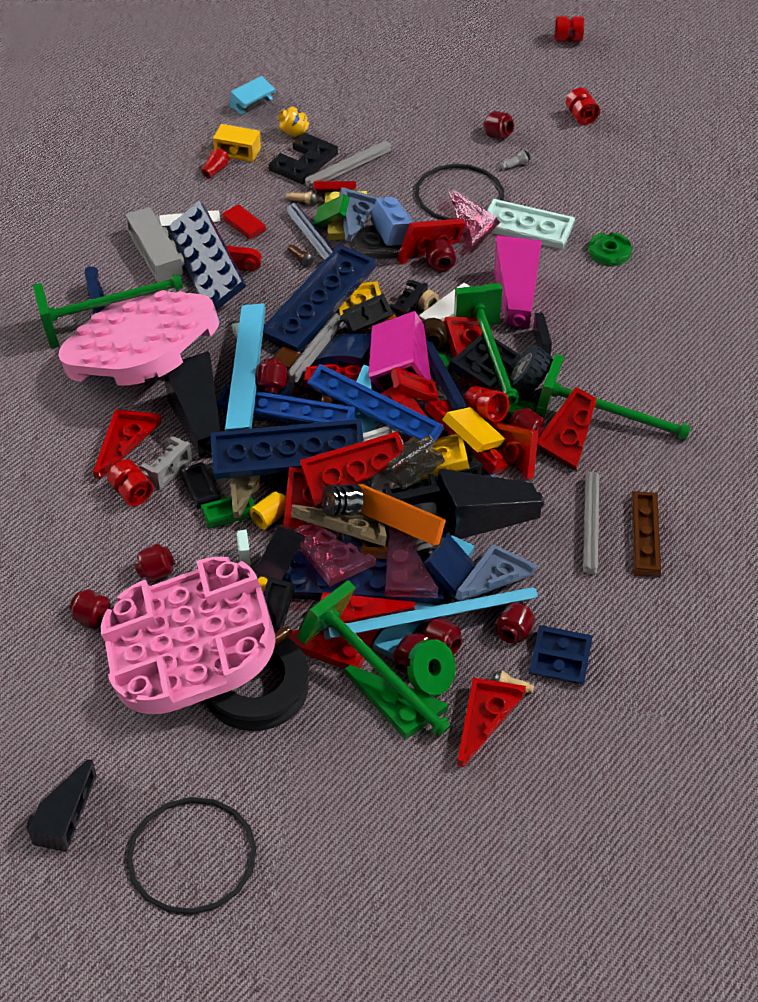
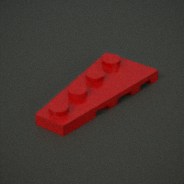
M430 401L424 409L438 423L442 424L450 435L457 434L442 420L447 412L453 411L448 401ZM464 440L466 451L471 452L491 475L502 473L507 468V462L495 448L476 452Z
M397 431L300 460L314 507L319 508L322 506V491L326 485L361 484L406 458V452Z

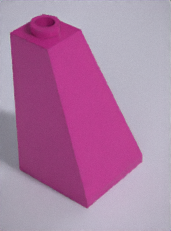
M497 235L494 277L496 283H501L503 288L501 305L507 326L530 328L538 277L541 240Z

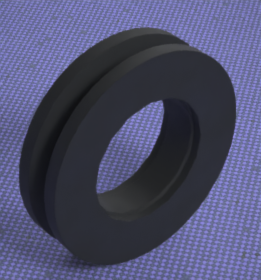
M286 638L275 646L268 663L277 667L284 676L282 683L275 691L266 696L251 698L241 696L231 690L206 699L205 703L208 709L224 724L245 731L268 730L290 720L303 706L309 688L308 665L300 647L290 638Z

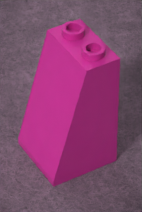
M416 311L372 326L369 378L380 393L393 386L391 371L395 367L431 380L425 328Z

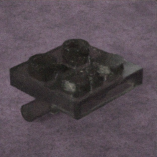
M430 435L422 440L414 436L403 444L404 449L400 451V455L387 463L389 468L380 473L405 490L426 474L433 472L445 461L440 452L430 447L434 444V440Z

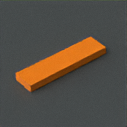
M358 484L363 493L361 514L431 545L440 544L445 519L364 484Z

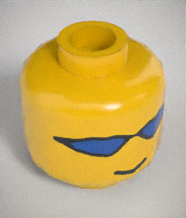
M293 106L286 110L283 109L277 118L280 130L291 137L301 136L309 125L307 115Z

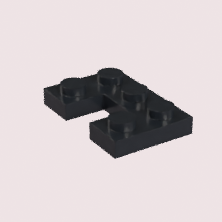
M303 133L293 142V150L304 155L296 160L280 153L269 163V170L303 185L306 177L318 172L338 154V146Z
M483 334L453 358L448 366L458 376L463 377L475 386L492 389L499 382L497 373L485 366L488 361L492 362ZM495 339L505 370L509 373L521 355Z

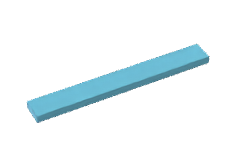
M264 303L242 305L225 431L252 429L257 388L256 368L260 362L266 312Z
M531 587L346 623V625L355 634L526 601L538 596L536 588ZM332 626L323 630L325 640L342 637Z

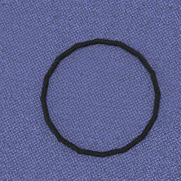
M449 164L436 167L424 173L416 183L415 198L420 207L431 216L441 220L457 218H448L434 213L423 204L419 197L421 183L427 176L439 170L467 168L484 173L496 182L500 189V200L504 201V188L498 178L485 169L467 164ZM485 214L483 216L462 220L465 223L483 220Z
M188 797L165 803L143 819L131 836L126 861L132 884L147 902L166 912L197 914L219 908L240 893L253 873L257 848L251 827L236 809L215 799ZM187 803L211 804L233 814L245 828L251 847L248 870L237 887L217 902L196 908L168 906L149 896L137 881L132 862L136 839L147 823L166 809Z

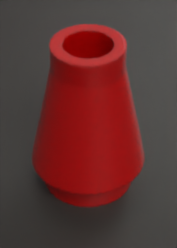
M219 148L213 150L201 169L202 175L210 179L217 172L225 168L229 161L228 154Z

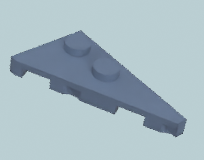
M342 187L339 196L345 194L350 198L346 215L342 219L345 239L351 242L372 214L375 200L379 197Z
M492 544L460 586L455 599L463 601L534 575L538 565Z

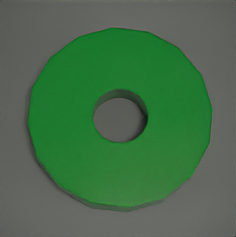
M610 232V235H604V233H599L589 241L588 253L597 263L606 266H617L626 263L630 259L632 247L630 240L621 234Z
M423 640L417 643L410 651L408 659H411L410 666H407L410 683L416 691L422 694L440 695L449 689L454 680L456 668L453 653L440 640ZM430 661H432L434 665V670L432 674L429 672L428 669Z

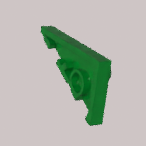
M353 665L345 668V675L405 740L429 724L383 677ZM411 689L438 717L448 712V705L445 702Z

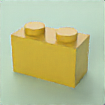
M221 124L213 137L214 150L219 148L224 150L229 158L253 162L261 149L260 131Z

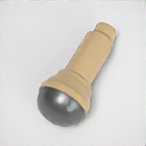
M313 191L305 194L287 193L286 199L314 206L318 202V195Z
M503 670L495 672L492 676L493 681L526 686L525 693L533 692L534 685L512 678Z

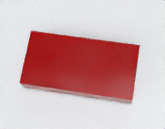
M314 181L315 193L340 192L342 187L356 191V181Z
M239 204L222 213V219L249 240L266 231V225Z
M395 367L391 371L395 390L428 403L430 401H438L439 398L434 381L399 367Z

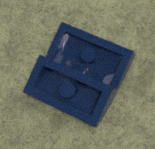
M343 334L332 337L316 358L315 364H336L340 366L342 362L361 366L370 353L371 335Z
M446 532L441 537L440 544L435 545L431 549L433 551L423 564L454 600L459 602L460 600L455 599L456 593L476 564L452 536Z
M539 625L529 674L584 685L593 635Z

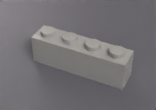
M150 207L125 214L128 233L157 282L172 279V274L183 276L182 266L185 265L184 258L181 253L177 252L174 241L169 239L167 229L161 226L159 216L157 214L154 215Z

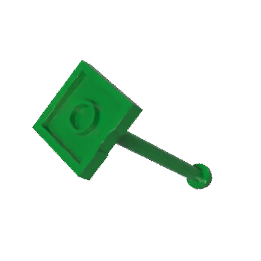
M172 274V279L56 309L54 307L49 308L42 283L33 285L40 317L50 348L60 347L53 322L57 321V318L175 288V291H179V289L183 288L180 274L176 276Z
M501 283L455 288L454 317L477 318L501 388L508 396L509 406H514L518 403L519 394L516 389L511 387L490 325L500 324L503 289Z
M555 354L542 388L535 413L543 418L552 397L557 398L558 395L568 398L573 391L561 387V384L557 383L565 357ZM597 398L595 406L597 409L677 434L678 440H687L691 426L685 422L681 426Z
M349 580L309 610L297 635V638L304 645L324 628L332 626L433 727L430 731L433 735L436 734L438 737H441L450 728L451 724L446 716L440 719L339 618L356 588Z

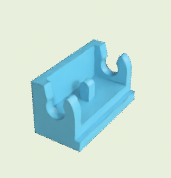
M260 76L231 91L230 107L243 115L246 113L244 109L249 104L263 97L267 100L273 99L269 94H274L276 89Z

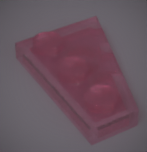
M308 523L294 529L307 537L305 542L301 543L299 550L329 586L376 565V557L369 553L367 555L360 553L355 545L351 543L346 545L339 541L334 533L319 525Z

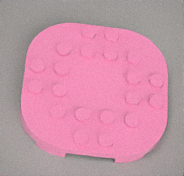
M163 290L113 303L99 313L92 315L86 324L78 327L77 331L62 344L59 350V359L66 375L75 381L82 382L89 375L114 377L117 385L139 384L145 382V379L153 378L156 375L158 377L163 376L182 364L183 361L180 353L199 336L211 337L219 326V319L213 301L209 297L202 294L184 293L183 291L174 293Z
M229 557L205 558L196 561L198 569L152 586H149L145 579L132 585L117 597L118 602L112 610L107 609L101 623V636L106 645L110 669L108 677L123 704L136 712L144 714L172 712L236 689L253 679L266 666L274 650L275 633L264 593L256 574L250 566L242 561L239 564L230 562Z

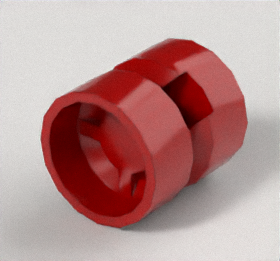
M556 16L555 42H566L568 39L571 42L583 41V16H572L571 19H568L567 16Z
M582 87L576 88L567 95L565 104L580 125H590L598 119L600 107L587 89Z
M473 386L466 392L463 399L466 403V408L471 407L484 420L497 423L502 421L509 410L508 396L504 392Z
M130 459L117 462L108 472V483L129 506L134 507L143 504L153 493V483Z

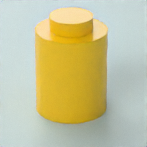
M273 492L250 508L249 513L253 522L259 528L265 530L284 516L286 496L282 493Z

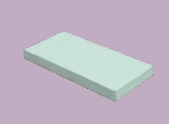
M493 199L481 222L480 230L507 237L541 240V245L563 250L574 226L575 218Z

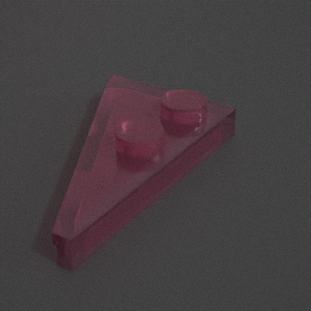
M451 188L449 190L450 199L455 207L457 219L461 218L466 223L462 232L466 241L465 245L473 253L498 226L500 221L497 217Z
M390 526L385 588L386 597L438 598V587L407 535Z

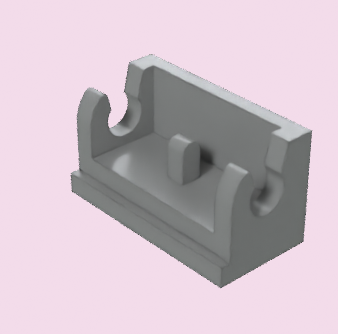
M172 436L168 441L175 445L170 444L167 450L150 466L145 463L139 466L141 470H144L142 473L148 477L155 488L161 490L180 472L181 468H184L192 461L189 442H184Z

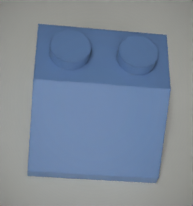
M396 197L376 198L370 219L387 246L402 245L408 225L414 222V220Z

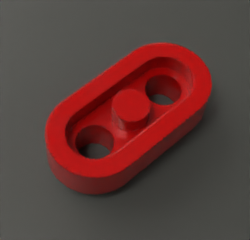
M226 246L239 270L255 271L260 267L262 255L258 250Z

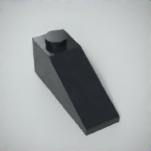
M87 759L38 804L35 814L30 815L26 829L33 845L63 852L68 851L97 776L93 760Z

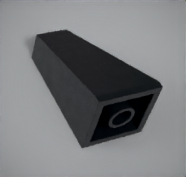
M209 351L182 359V364L164 375L167 400L199 457L212 454L211 432H220Z
M441 469L438 472V486L440 488L438 507L443 518L446 520L445 522L452 536L463 539L540 518L544 499L542 494L536 491L533 483Z

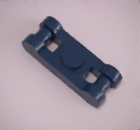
M96 267L86 268L84 273L89 299L103 297L102 286H100V281L97 280L99 277L98 269ZM106 306L92 309L93 315L99 313Z

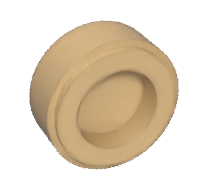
M432 290L425 291L418 301V309L424 312L439 301V295Z

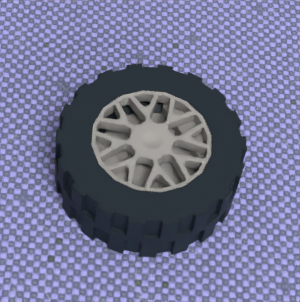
M537 345L528 348L514 363L507 375L512 389L518 391L520 399L527 398L539 387L549 372L553 361L552 356Z

